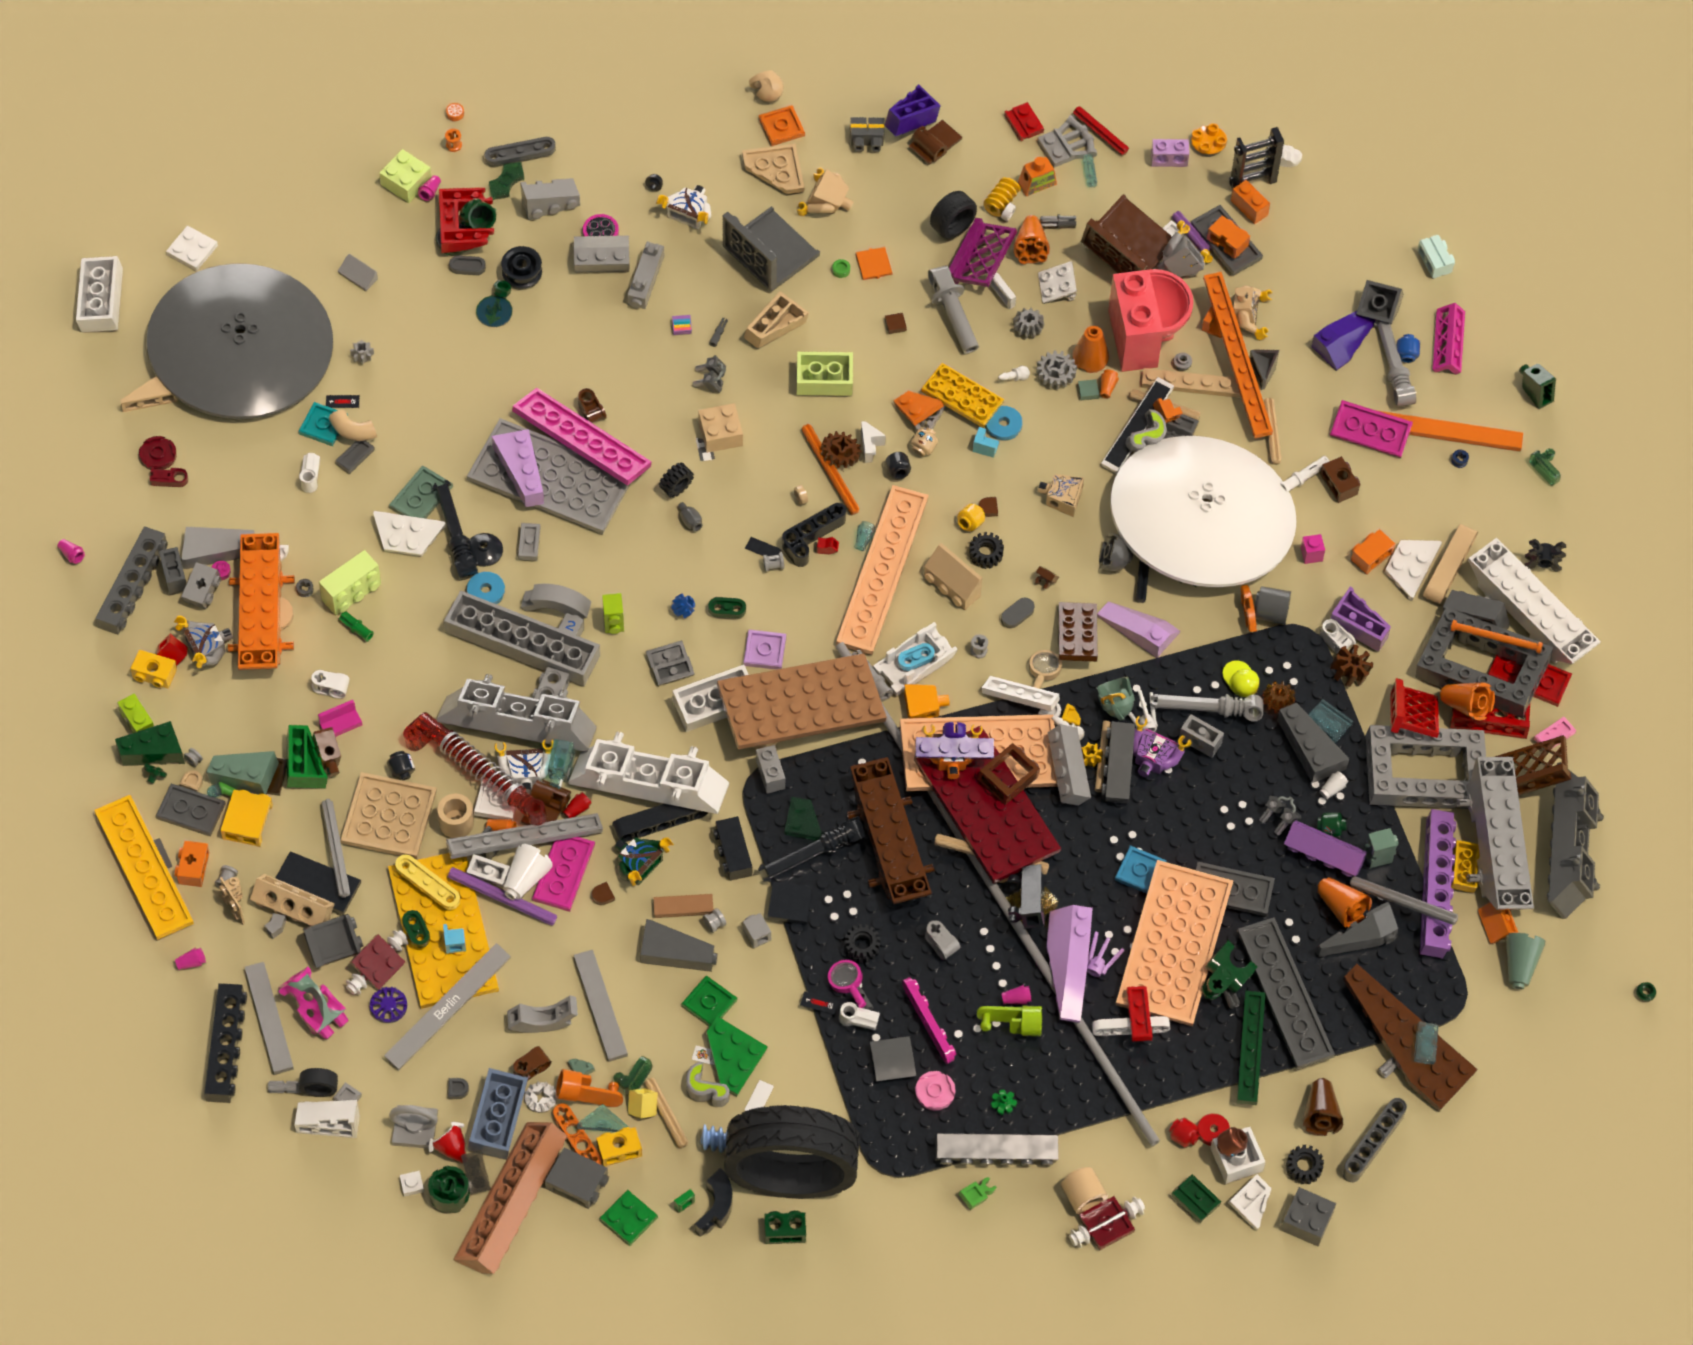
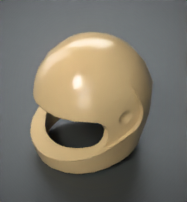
M773 70L761 72L749 80L751 88L760 89L757 92V96L763 101H776L783 93V81Z

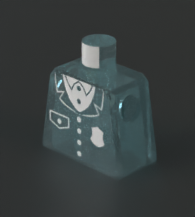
M554 739L548 765V774L551 779L550 785L559 789L562 786V782L569 781L576 757L573 742Z

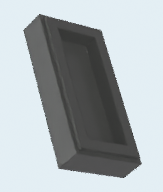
M366 440L355 441L335 460V463L350 474L375 451V447Z

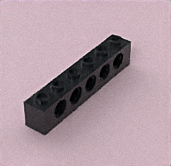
M218 984L204 1093L206 1102L231 1103V1096H235L236 1085L233 1084V1080L238 1075V1065L235 1064L236 1059L240 1058L238 1041H242L243 1035L240 1024L245 1020V1010H242L243 1004L247 1003V992H244L243 985ZM228 1005H236L234 1008H227ZM226 1023H233L230 1027L224 1026ZM225 1041H231L229 1045H222ZM223 1059L229 1060L225 1064L220 1063V1061ZM226 1078L224 1082H218V1079Z

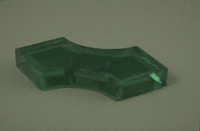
M522 162L504 164L501 175L489 182L493 200L509 198L511 188L517 182L525 180Z

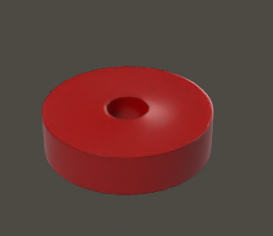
M1211 1113L1205 1115L1198 1124L1199 1139L1204 1144L1211 1146L1212 1139L1217 1138L1220 1133L1230 1128L1229 1122L1219 1114ZM1211 1128H1216L1217 1131H1216V1132H1212L1210 1129H1211Z

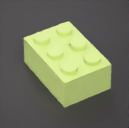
M797 352V395L852 396L853 352Z
M365 550L319 581L322 601L335 616L345 612L349 606L361 601L366 594L375 591L381 585L379 565Z

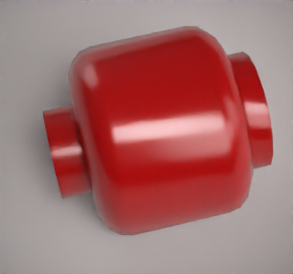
M1177 1118L1169 1129L1171 1140L1184 1148L1190 1144L1194 1146L1200 1138V1135H1198L1199 1127L1187 1118H1181L1180 1120Z

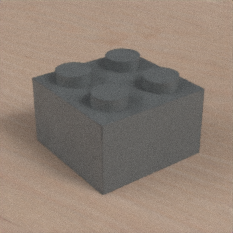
M1299 1187L1283 1221L1281 1231L1319 1247L1337 1203Z

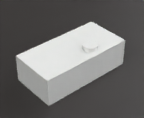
M118 256L81 259L76 322L81 332L118 330L123 267Z
M745 665L673 690L672 700L686 732L727 718L717 687V681L749 675Z

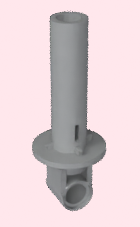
M947 265L928 270V279L935 291L931 298L932 303L944 306L963 352L969 354L979 348L978 342L958 299L964 293V287L959 284L955 285Z

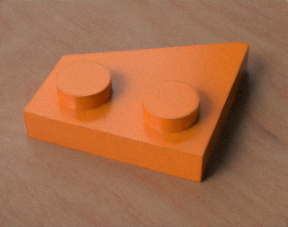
M909 390L893 400L895 406L914 426L944 407L941 400Z

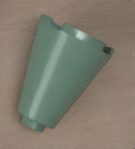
M1509 933L1506 935L1508 978L1513 988L1524 989V987L1529 986L1545 947L1546 941L1543 938L1535 936L1533 939L1528 937L1529 934Z

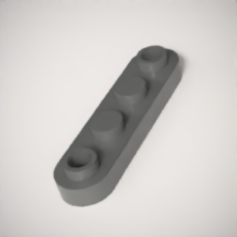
M541 137L490 147L485 151V161L488 165L497 166L548 156L555 152L556 143L551 137Z

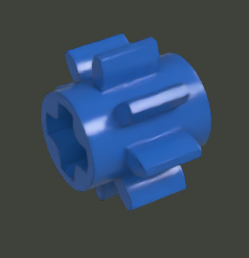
M681 593L672 600V610L677 616L683 615L686 618L695 611L693 609L695 608V602L689 595L684 597L683 593Z

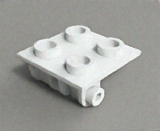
M1072 261L1038 272L1043 304L1062 297H1066L1070 301L1075 299L1077 289Z

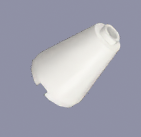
M522 844L521 847L517 848L503 888L505 895L509 899H520L552 868L550 858L547 855L545 857L540 855L541 850L528 844Z

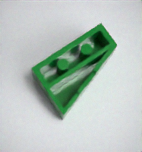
M288 725L287 787L326 789L328 777L324 772L322 761L316 751L308 725Z

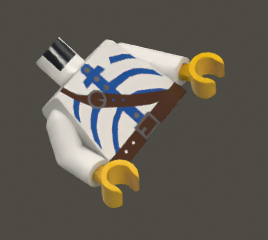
M696 185L694 190L683 188L680 192L669 197L659 195L656 204H662L664 209L668 206V218L699 230L701 223L707 224L711 218L710 205L707 203V197L703 195L705 189L700 185Z
M544 739L542 746L545 752H543V749L509 750L506 751V754H504L506 744L503 742L504 748L498 750L495 743L494 749L499 753L497 756L499 767L501 770L506 771L507 775H511L512 779H516L517 783L524 786L523 794H531L535 782L546 778L551 770L553 758L551 749L555 745L554 740H552V746L547 747L545 745L546 739Z

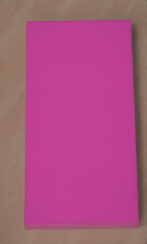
M1342 400L1330 436L1401 458L1413 422Z
M581 837L554 841L548 856L552 861V868L539 880L532 900L570 912L595 847V841Z

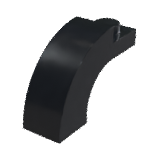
M721 1167L706 1181V1189L713 1195L715 1201L712 1208L695 1223V1232L700 1237L705 1233H710L715 1224L721 1229L728 1221L732 1211V1186L728 1176Z

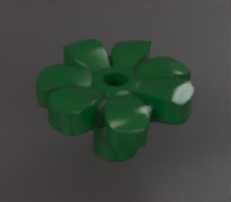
M145 763L144 768L150 773L147 781L155 783L157 777L167 776V773L162 768Z

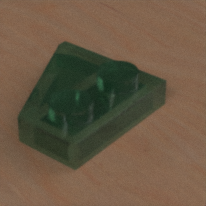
M791 798L785 835L818 840L820 835H822L811 800Z

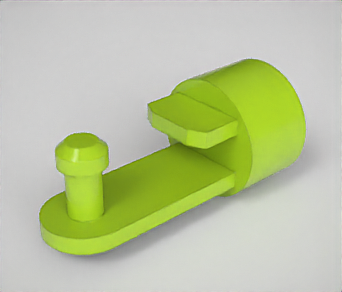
M982 1006L977 1010V1017L982 1020L980 1028L983 1031L991 1029L990 1021L1010 1022V1032L1012 1034L1041 1036L1042 1006Z

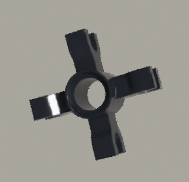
M1536 539L1529 541L1533 549H1530L1529 553L1525 554V558L1529 560L1528 563H1525V567L1533 569L1537 565L1541 568L1551 567L1554 572L1562 570L1558 562H1561L1562 558L1566 557V553L1561 551L1563 548H1566L1564 542H1558L1553 546L1549 543L1540 544Z

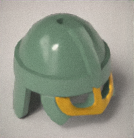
M1128 677L1111 680L1097 687L1101 706L1110 716L1118 718L1120 721L1130 714L1135 697Z

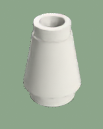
M1339 771L1332 773L1319 792L1325 799H1329L1344 789L1348 780Z

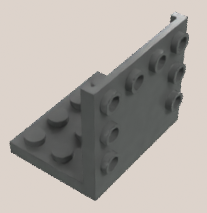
M772 206L745 226L740 223L736 216H732L729 212L722 215L723 247L770 292L820 256V251L813 248L774 211Z

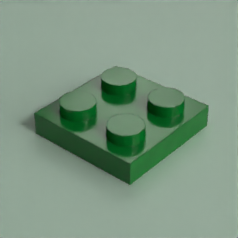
M627 1190L600 1217V1221L631 1246L658 1218V1215Z

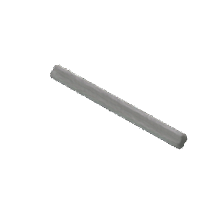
M330 799L322 801L321 805L338 895L345 898L350 895L334 805Z
M1354 876L1350 881L1352 888L1446 923L1455 925L1458 920L1456 913Z

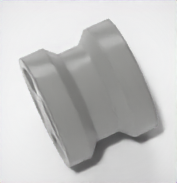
M718 908L714 909L711 914L703 916L704 923L712 933L717 931L718 927H724L727 924Z

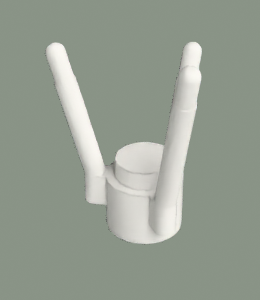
M1138 690L1144 712L1138 723L1144 725L1147 718L1148 723L1143 727V730L1147 728L1155 732L1158 727L1155 708L1150 706L1151 715H1149L1142 690ZM1152 692L1149 693L1150 704L1151 702H1154V700H1151V696L1153 695ZM1130 712V714L1128 715L1136 725V718L1133 715V713Z

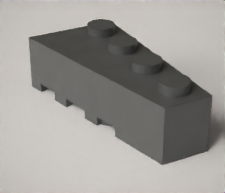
M1298 703L1279 710L1277 721L1312 783L1329 777L1332 773L1347 769L1349 758Z
M1112 722L1111 728L1107 727L1106 739H1109V746L1105 747V758H1108V763L1104 765L1103 770L1106 784H1102V795L1105 796V802L1127 804L1129 802L1135 724Z

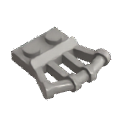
M1072 115L1058 129L1054 128V131L1038 137L1039 145L1054 168L1074 159L1094 158L1097 156V150L1094 148L1093 142L1094 137L1088 133L1087 126L1080 124ZM1070 126L1077 129L1068 134L1062 135ZM1080 136L1083 137V139L1072 144L1067 143L1068 141L1078 138ZM1087 146L1086 151H1075L1079 148Z

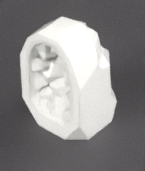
M1284 145L1280 166H1297L1301 162L1302 153L1292 146Z

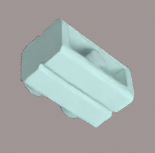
M1435 235L1419 241L1417 250L1433 279L1452 272L1455 259L1452 254L1449 255L1445 240H1441L1439 235Z

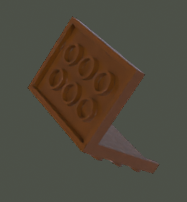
M1123 194L1099 221L1091 218L1087 222L1081 243L1114 271L1126 273L1154 269L1163 259V250L1172 236Z

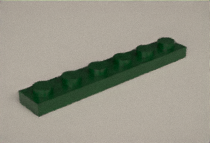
M1245 991L1237 1103L1257 1105L1265 1005L1264 992Z

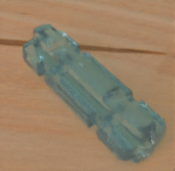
M1091 154L1085 155L1083 162L1088 187H1096L1097 177L1093 163L1094 159Z

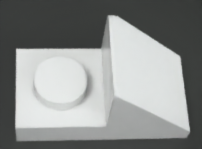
M862 421L861 436L865 463H872L873 455H876V446L885 445L886 436L867 422Z

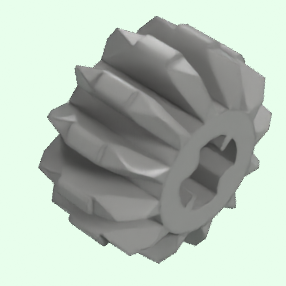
M1032 307L1029 310L1023 308L1022 312L1017 311L1016 317L1013 319L1014 329L1018 331L1019 336L1024 334L1026 339L1030 335L1034 338L1036 334L1040 335L1044 328V317L1039 314V310L1033 311Z

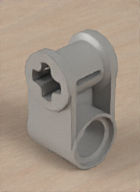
M940 921L929 922L926 928L925 939L936 951L937 955L945 960L960 949V944Z

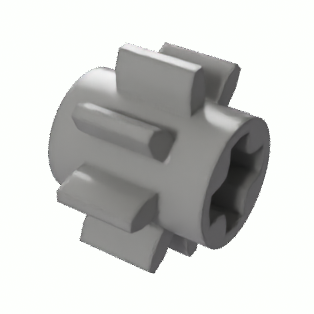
M361 340L353 343L354 349H351L350 352L351 356H354V362L358 361L364 364L368 360L371 361L374 349L371 348L370 342L366 343Z

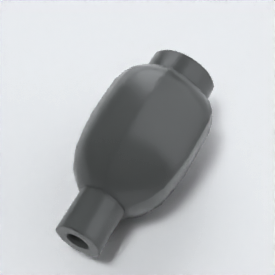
M681 502L678 508L681 510L680 517L687 528L699 531L703 527L701 515L694 507H687L684 502Z

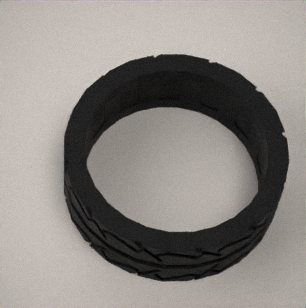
M790 1105L764 1106L741 1112L742 1114L733 1117L727 1126L724 1171L728 1178L745 1189L780 1198H821L847 1190L853 1186L857 1179L859 1132L852 1123L836 1114L833 1115L830 1112L809 1107ZM787 1150V1151H799V1152H805V1153H811V1154L797 1155V1154H785V1153H779V1152H773V1151Z

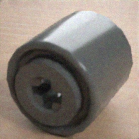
M1261 586L1260 591H1257L1254 606L1256 620L1286 625L1291 591Z

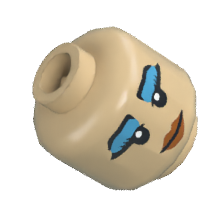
M926 428V430L918 429L911 440L912 450L923 457L930 455L938 444V439L935 436L936 432L930 428Z

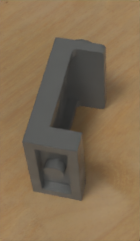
M345 914L302 929L314 967L323 966L326 963L361 951L363 943L360 935L356 936L354 929L357 928L354 917L350 918L349 914Z
M564 1147L545 1180V1187L551 1192L557 1189L580 1200L589 1209L592 1203L595 1204L600 1196L599 1190L601 1187H605L609 1180L608 1169Z

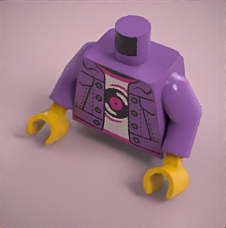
M1140 716L1136 718L1137 728H1135L1133 745V755L1136 757L1135 763L1140 765L1138 773L1143 777H1148L1150 771L1160 774L1163 770L1176 766L1185 752L1184 748L1191 745V740H1188L1187 744L1183 745L1182 741L1185 736H1181L1177 743L1147 728L1143 730L1148 720L1146 718L1145 724L1140 725L1138 723Z

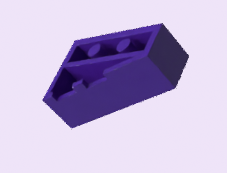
M918 84L914 91L909 92L903 100H899L889 109L884 126L894 136H898L918 129L921 126L932 124L937 120L941 105Z

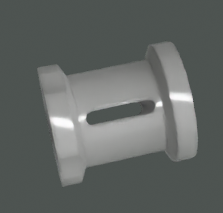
M782 552L772 556L763 555L765 572L775 568L784 569Z
M975 635L971 640L972 647L970 652L973 657L980 659L986 656L988 639L984 635Z
M223 865L221 867L220 877L224 881L231 877H236L238 871L231 866ZM220 877L215 881V886L218 888L221 886Z

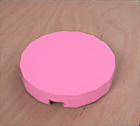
M939 1071L927 1072L919 1078L916 1084V1099L926 1109L933 1111L942 1110L948 1107L954 1100L955 1084L947 1074H942Z

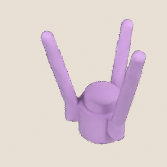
M1095 932L1088 957L1087 972L1092 976L1100 977L1101 974H1106L1111 965L1124 952V949H1120L1105 965L1102 956L1110 941V938L1107 937L1098 956H1095L1093 959L1098 938V932Z

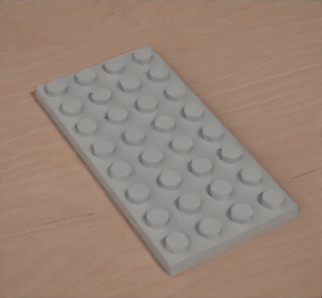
M500 418L468 473L467 480L522 502L515 489V485L510 480L505 467L501 464L497 453L493 449L492 436L527 429ZM529 430L544 495V504L533 507L603 534L630 484L627 486L561 442Z

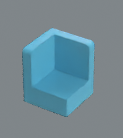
M979 427L973 442V452L994 458L999 441L986 437V429Z
M443 924L446 954L465 952L464 929L448 930L447 924Z

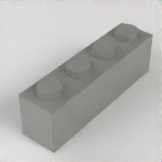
M1059 724L1048 732L1060 799L1062 803L1079 806L1090 799L1091 794L1077 727Z

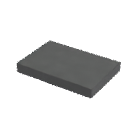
M171 783L156 814V819L211 837L226 802Z

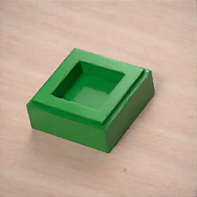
M689 1189L674 1200V1208L678 1213H681L695 1203L694 1192Z

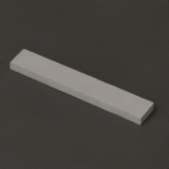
M593 949L575 954L574 960L608 1061L627 1057L628 1053Z
M261 962L246 966V975L274 1075L294 1070L265 964Z

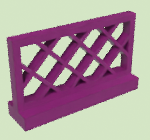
M975 218L949 267L955 285L962 282L989 287L1017 233L1016 228L984 223L982 218ZM986 230L994 231V233L986 237L984 236ZM1004 233H1009V236L1002 240L999 237ZM998 238L999 241L989 245V240ZM986 243V247L977 250L979 245ZM1002 245L1000 251L993 253L992 249ZM988 251L991 252L992 255L983 259L980 256ZM979 257V261L970 264L971 259ZM993 259L995 260L993 265L986 267L985 263ZM980 265L984 266V269L976 273L973 270ZM972 271L973 274L967 277L963 276L965 272ZM986 273L988 274L986 280H980L977 278Z

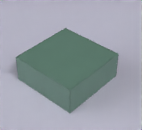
M1097 379L1078 381L1081 401L1099 399Z

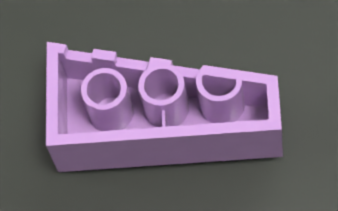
M529 429L492 436L493 449L497 453L501 464L505 467L510 480L515 485V489L525 507L544 504L543 489Z

